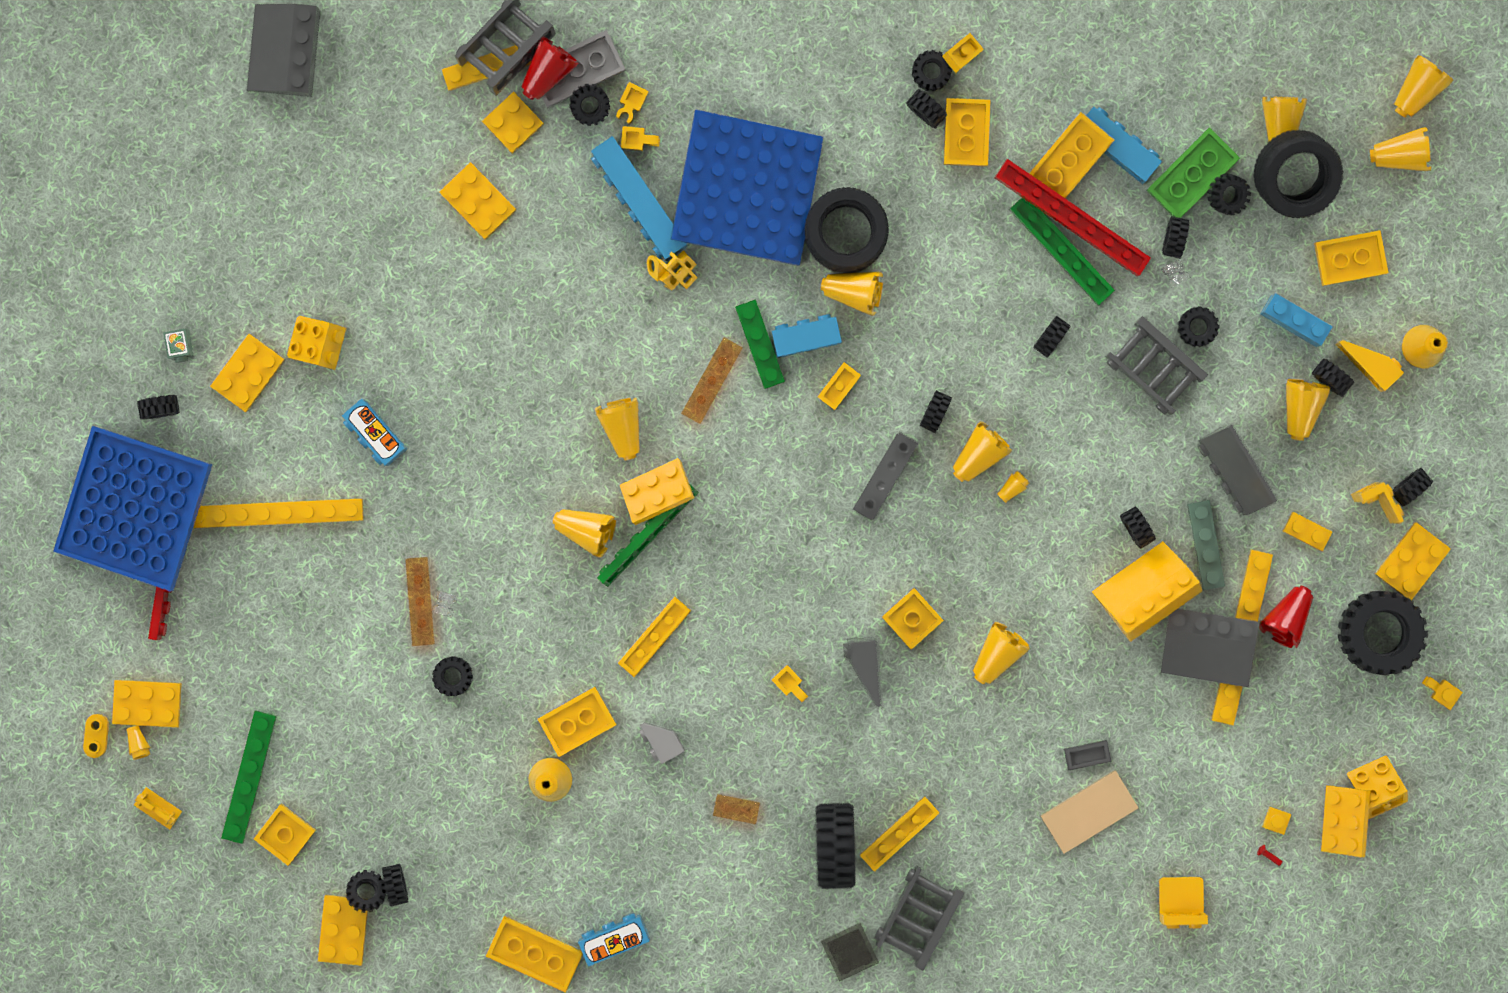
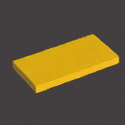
M1080 112L1029 174L1066 198L1115 139Z
M504 916L486 957L566 993L583 953L573 946Z

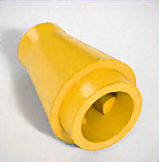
M1016 471L1014 474L1011 473L997 495L1007 503L1010 499L1026 490L1029 481L1019 471Z
M133 726L126 729L129 755H132L133 760L149 756L151 747L142 734L140 727Z

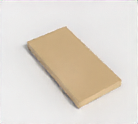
M1114 770L1040 816L1061 851L1065 854L1138 809V806L1118 773Z

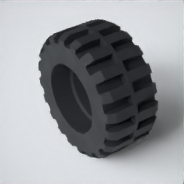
M1371 591L1368 594L1358 596L1357 600H1352L1348 604L1350 607L1348 610L1343 611L1341 615L1343 620L1338 624V628L1341 629L1338 641L1342 642V652L1347 654V659L1352 664L1357 665V668L1369 673L1389 675L1402 673L1403 669L1408 670L1413 666V661H1418L1421 658L1419 653L1421 650H1425L1427 645L1424 643V638L1428 637V631L1424 629V625H1427V622L1420 615L1422 613L1421 609L1418 606H1414V602L1411 599L1405 598L1402 594L1396 592ZM1379 612H1387L1394 615L1398 619L1402 630L1401 639L1397 647L1393 651L1384 654L1376 653L1369 649L1364 639V628L1367 621L1372 615Z
M830 803L816 806L817 885L822 889L852 888L856 885L854 806L850 803Z

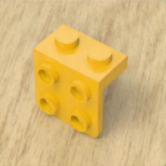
M298 316L287 356L294 360L336 370L346 328L329 322Z
M1162 877L1159 879V919L1163 925H1166V928L1178 929L1180 925H1188V928H1202V925L1208 924V915L1204 913V885L1201 877Z

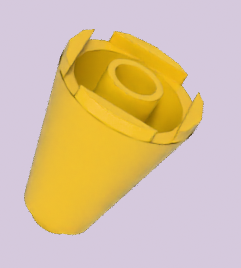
M1418 55L1395 100L1394 105L1397 108L1394 111L1404 118L1407 115L1410 117L1414 116L1451 85L1453 79L1444 71L1442 72L1432 62Z
M1268 96L1262 97L1268 142L1272 138H1276L1277 135H1281V133L1299 130L1307 98H1302L1301 102H1298L1297 97L1270 98V101H1267Z
M1422 127L1375 144L1374 149L1370 150L1371 163L1375 162L1376 167L1431 171V166L1427 167L1426 162L1431 161L1429 137L1423 135V132L1428 131L1427 127Z
M882 272L828 274L826 278L822 279L821 291H824V296L874 316L876 314L873 311L874 306L879 307L883 283L879 282V277H883Z
M1415 326L1404 336L1402 342L1404 358L1409 364L1418 368L1433 367L1442 360L1448 344L1447 338L1432 326Z
M1300 379L1287 380V433L1291 435V439L1304 441V438H1309L1330 393L1329 386L1316 382L1308 383Z
M631 398L608 402L607 408L604 409L601 408V405L596 407V415L618 457H623L624 460L636 458V454L640 452L637 398H634L632 402Z
M982 421L976 425L953 465L955 470L953 474L961 482L964 480L967 482L971 481L1013 451L998 433L991 430L988 431L986 429L988 425Z
M562 509L560 512H556L553 518L555 530L598 558L602 557L608 550L605 545L609 539L612 541L616 529V520H614L615 517L612 515Z
M994 622L991 626L973 669L974 678L982 684H991L1030 649L1029 644L1016 632L1013 634L1005 630L1007 626L999 622Z
M542 759L532 767L529 773V787L532 793L543 801H558L565 797L571 788V771L559 759ZM544 781H549L551 786L546 785Z

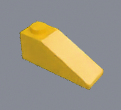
M1344 340L1338 341L1335 344L1380 392L1386 391L1404 374L1401 370V364L1394 358L1391 359L1388 356Z

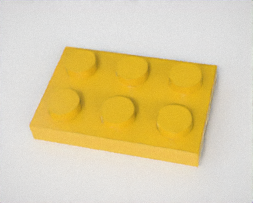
M946 98L947 116L945 117L944 165L987 167L990 100Z
M471 162L439 192L485 240L516 211V208Z
M1380 230L1314 243L1322 286L1389 273Z
M248 334L210 387L244 412H247L285 359L254 336Z
M679 458L620 485L634 525H638L694 499L685 470Z
M1414 522L1375 575L1405 598L1412 600L1451 548L1420 524Z
M114 680L112 724L179 727L182 683Z
M596 686L538 718L558 757L617 725Z
M1326 785L1321 851L1365 857L1370 802L1369 790Z
M324 896L318 953L319 962L362 966L368 911L361 913V910H354V907L349 905V901L344 896Z

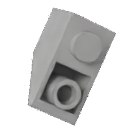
M647 722L640 725L642 729L639 732L645 742H650L652 746L650 753L655 761L659 760L663 764L685 752L674 730Z

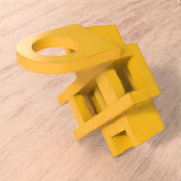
M684 250L678 256L671 252L669 255L672 259L667 264L655 255L648 256V273L656 281L663 282L664 286L671 291L679 283L687 290L698 278L691 271L697 264ZM652 260H653L654 266H655L654 271H653L652 266H651ZM680 265L681 268L675 273L674 270ZM690 275L691 277L684 283L683 281Z

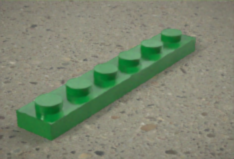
M1024 198L1018 200L1009 209L1097 306L1115 291L1041 210Z
M690 484L693 496L695 497L699 492ZM691 500L649 519L645 524L646 527L640 533L637 532L630 539L631 543L625 549H620L610 564L602 567L597 579L608 587Z
M257 710L254 711L221 839L240 844L244 843L276 722V715Z

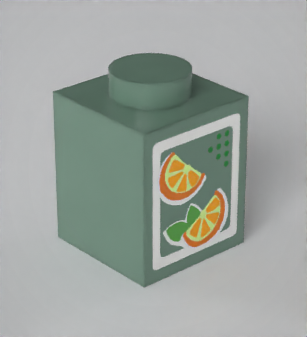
M188 329L163 332L168 359H175V363L188 361V357L194 356Z

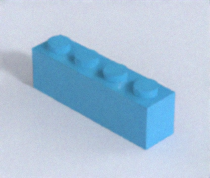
M1093 106L1086 116L1115 139L1104 154L1141 184H1144L1162 162L1159 159V154L1153 149L1147 150L1142 146L1143 142L1137 136H1130L1125 132L1126 128L1118 121L1113 122L1108 118L1109 115L1105 110Z

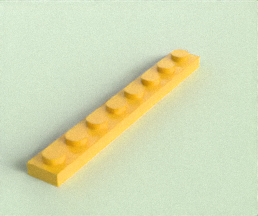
M363 499L200 506L193 528L364 521Z
M1250 550L1235 618L1258 622L1273 554ZM1219 684L1211 718L1212 721L1234 726L1243 686Z

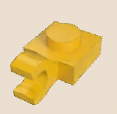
M623 126L621 149L643 151L644 145L659 147V136L645 135V128Z
M788 665L772 679L786 696L792 692L801 702L808 697L798 686L802 680Z
M1428 676L1422 681V684L1434 691L1431 698L1448 710L1452 709L1463 693L1444 679L1440 684Z

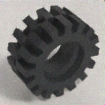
M927 50L923 54H919L917 59H915L912 67V77L919 88H923L925 91L932 90L933 92L942 89L948 83L952 69L942 57L943 52H935V50L928 52ZM926 64H937L940 68V75L935 79L927 78L923 72Z
M585 84L583 87L580 85L577 91L574 90L572 92L573 96H570L569 107L576 120L583 125L587 124V126H591V124L598 125L599 121L603 122L605 120L604 117L609 114L610 101L601 87H597L595 84ZM587 97H594L598 101V107L592 113L583 111L581 107L582 101Z
M917 89L906 102L910 110L932 128L936 129L947 116L944 108L936 100L932 99L930 95L920 89Z
M1232 174L1220 175L1221 178L1216 177L1214 179L1216 183L1211 182L1210 184L1213 189L1208 190V194H1211L1208 197V201L1212 202L1210 206L1220 213L1231 216L1235 215V213H1241L1240 209L1245 210L1247 208L1244 205L1245 202H1250L1247 196H1251V192L1247 191L1250 189V186L1245 184L1247 181ZM1233 186L1235 197L1231 202L1226 203L1223 200L1224 191L1227 187Z
M1170 217L1163 242V255L1181 259L1188 237L1190 224L1188 219Z
M1201 306L1187 310L1180 317V321H1178L1180 338L1186 344H1190L1193 347H1202L1209 344L1219 333L1217 332L1220 329L1218 317L1216 318L1214 316L1215 313L1209 311V308H1202ZM1196 318L1202 319L1206 323L1207 328L1203 335H1195L1190 329L1191 322Z
M1056 316L1033 348L1048 358L1071 326Z
M1322 359L1312 371V375L1320 383L1329 386L1330 391L1341 397H1344L1355 383L1345 371L1327 359Z
M936 390L919 426L936 433L951 403L952 397Z
M163 395L137 401L140 419L161 418L180 413L177 395Z
M1419 468L1394 487L1392 490L1394 493L1393 497L1402 507L1406 506L1423 494L1432 485L1433 480L1422 468Z
M1136 506L1120 515L1124 527L1140 549L1156 540L1149 523H1147L1146 518Z
M460 657L444 658L436 664L432 672L434 687L446 696H458L466 692L471 686L473 679L472 668L468 665L467 661ZM449 668H456L461 673V680L456 685H450L445 681L444 675Z
M401 864L383 867V881L390 906L408 903V892Z
M363 870L362 873L359 871L350 878V881L347 883L346 898L349 901V905L354 907V910H361V913L369 911L370 913L373 912V909L377 910L383 904L386 889L380 874L376 875L375 871L372 870L371 872ZM362 884L372 885L375 889L374 896L370 899H362L357 892L359 886Z

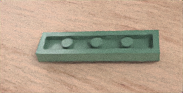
M1210 500L1187 504L1202 589L1208 590L1225 587Z

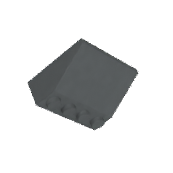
M255 4L247 91L312 97L321 12L317 6L304 4Z
M1232 424L1220 427L1198 440L1201 444L1198 446L1201 454L1204 457L1208 456L1212 463L1209 465L1215 476L1219 475L1222 479L1221 487L1227 495L1231 494L1234 499L1232 505L1238 514L1242 513L1243 516L1249 515L1278 502Z
M1175 610L1168 618L1161 673L1249 687L1259 622L1190 610Z
M874 637L847 638V643L843 644L844 657L846 660H849L876 707L882 708L877 640Z

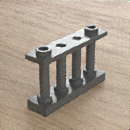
M504 0L501 8L466 44L458 48L455 55L461 67L468 61L488 78L486 83L489 90L495 96L532 60L542 37L551 40L556 34L550 22L546 20L543 24L538 25L518 8L521 5L520 0ZM512 14L533 31L528 40H523L504 24ZM497 30L518 47V50L513 55L508 56L489 40ZM482 45L503 62V66L498 71H492L474 55Z
M1142 316L1134 323L1137 326V332L1115 356L1109 352L1105 356L1108 359L1106 363L1113 370L1117 371L1119 369L1151 397L1157 403L1155 407L1161 413L1172 415L1176 411L1171 407L1173 402L1192 381L1202 382L1208 374ZM1148 336L1153 341V347L1130 370L1122 361L1142 338ZM1165 351L1170 356L1169 362L1147 385L1138 376L1159 352ZM1175 367H1183L1186 370V376L1165 399L1161 398L1155 392L1156 388Z
M900 432L896 434L853 508L854 511L870 520H874L918 445L916 441Z
M916 866L915 869L911 868L905 878L908 881L884 928L879 927L874 939L877 940L876 946L881 948L885 941L913 956V959L916 960L914 963L915 967L924 971L965 892L956 886L954 890H946L920 876L919 874L922 869ZM916 883L943 897L944 901L947 902L943 910L940 908L937 910L909 895L914 884ZM907 903L933 917L934 921H936L933 929H926L900 915L899 912L903 904ZM896 922L924 937L923 940L926 942L923 948L917 949L890 935L889 931L893 923Z

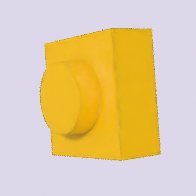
M1269 806L1262 827L1284 835L1291 814Z

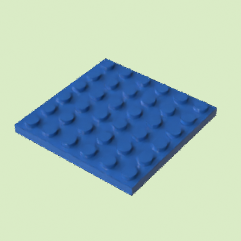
M695 110L670 240L799 266L805 240V223L811 208L823 136Z
M92 426L53 552L168 591H174L213 464Z

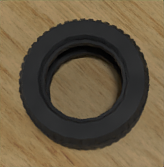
M1291 130L1281 133L1276 138H1272L1261 149V153L1258 154L1253 175L1256 190L1272 209L1283 216L1305 218L1316 215V213L1318 214L1321 210H1325L1333 202L1341 189L1340 185L1343 182L1341 158L1327 141L1313 132ZM1295 154H1314L1318 160L1319 172L1312 187L1304 193L1297 195L1283 194L1279 190L1277 182L1279 169L1283 163Z
M850 187L836 188L819 197L808 212L805 223V240L815 260L820 265H823V267L838 273L861 271L873 264L883 252L889 235V223L882 205L879 204V201L874 196H871L866 191ZM838 208H855L863 213L869 221L871 228L870 240L858 252L851 254L838 253L830 248L823 238L822 224L827 215Z

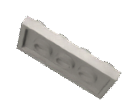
M607 30L565 50L579 64L542 96L543 101L548 109L570 98V96L572 97V92L574 90L577 91L580 85L582 87L585 84L597 85L626 71Z

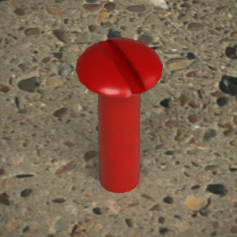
M1265 845L1260 846L1257 851L1258 856L1263 855L1278 866L1283 862L1266 850Z

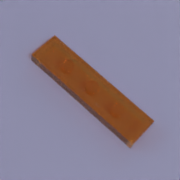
M723 337L681 414L701 424L743 347Z
M428 557L408 558L405 560L412 646L435 644Z

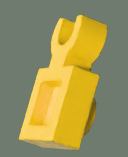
M628 82L619 101L624 107L618 110L616 114L617 119H620L623 113H627L629 115L627 123L630 124L633 121V110L640 112L649 91Z

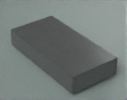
M1107 740L1064 748L1068 771L1112 762Z

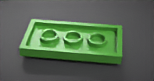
M1209 127L1146 191L1173 217L1181 218L1211 188V182L1216 183L1214 179L1216 177L1221 178L1220 175L1225 174L1240 157Z

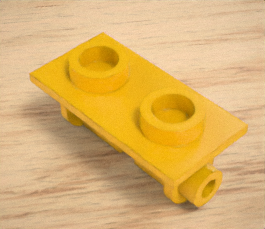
M147 787L135 799V807L169 830L183 812Z

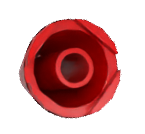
M542 37L521 85L524 89L522 93L531 100H534V98L539 100L579 64L563 48L556 45L552 46L553 41L546 37Z
M1302 585L1300 587L1295 586L1260 622L1259 629L1265 634L1268 631L1274 636L1271 639L1282 646L1292 648L1295 645V648H1298L1314 598L1311 594L1312 591Z

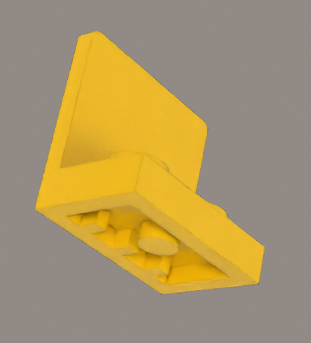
M1374 482L1351 494L1354 502H1362V504H1369L1378 500L1390 523L1400 524L1404 522L1402 518L1404 516L1403 510L1399 504H1395L1392 498L1394 493L1388 484Z
M1383 756L1347 773L1354 789L1370 791L1368 820L1408 802V791L1387 756Z

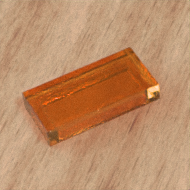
M717 794L713 816L756 824L760 802Z

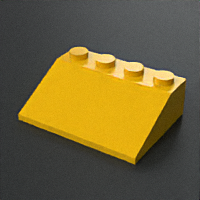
M1162 541L1097 587L1092 593L1131 642L1201 593L1202 588L1199 580L1186 564Z

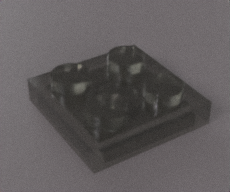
M861 922L821 940L839 982L879 963Z

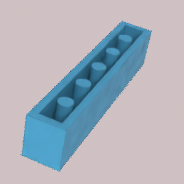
M610 137L591 150L593 157L590 159L597 169L602 167L606 173L603 178L609 187L615 186L618 191L615 194L622 205L625 203L628 205L630 211L627 213L634 223L639 221L643 227L640 232L647 241L652 240L655 245L652 249L658 258L661 259L663 257L667 261L672 258L669 255L671 252L676 255L688 247L687 243L670 240L673 223L614 137Z

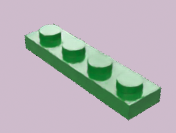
M756 299L735 306L764 389L784 383L785 380Z

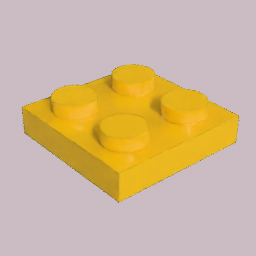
M514 91L482 120L484 125L512 154L544 125Z
M915 588L882 616L885 622L911 650L944 621Z
M281 803L254 837V840L289 866L316 829Z

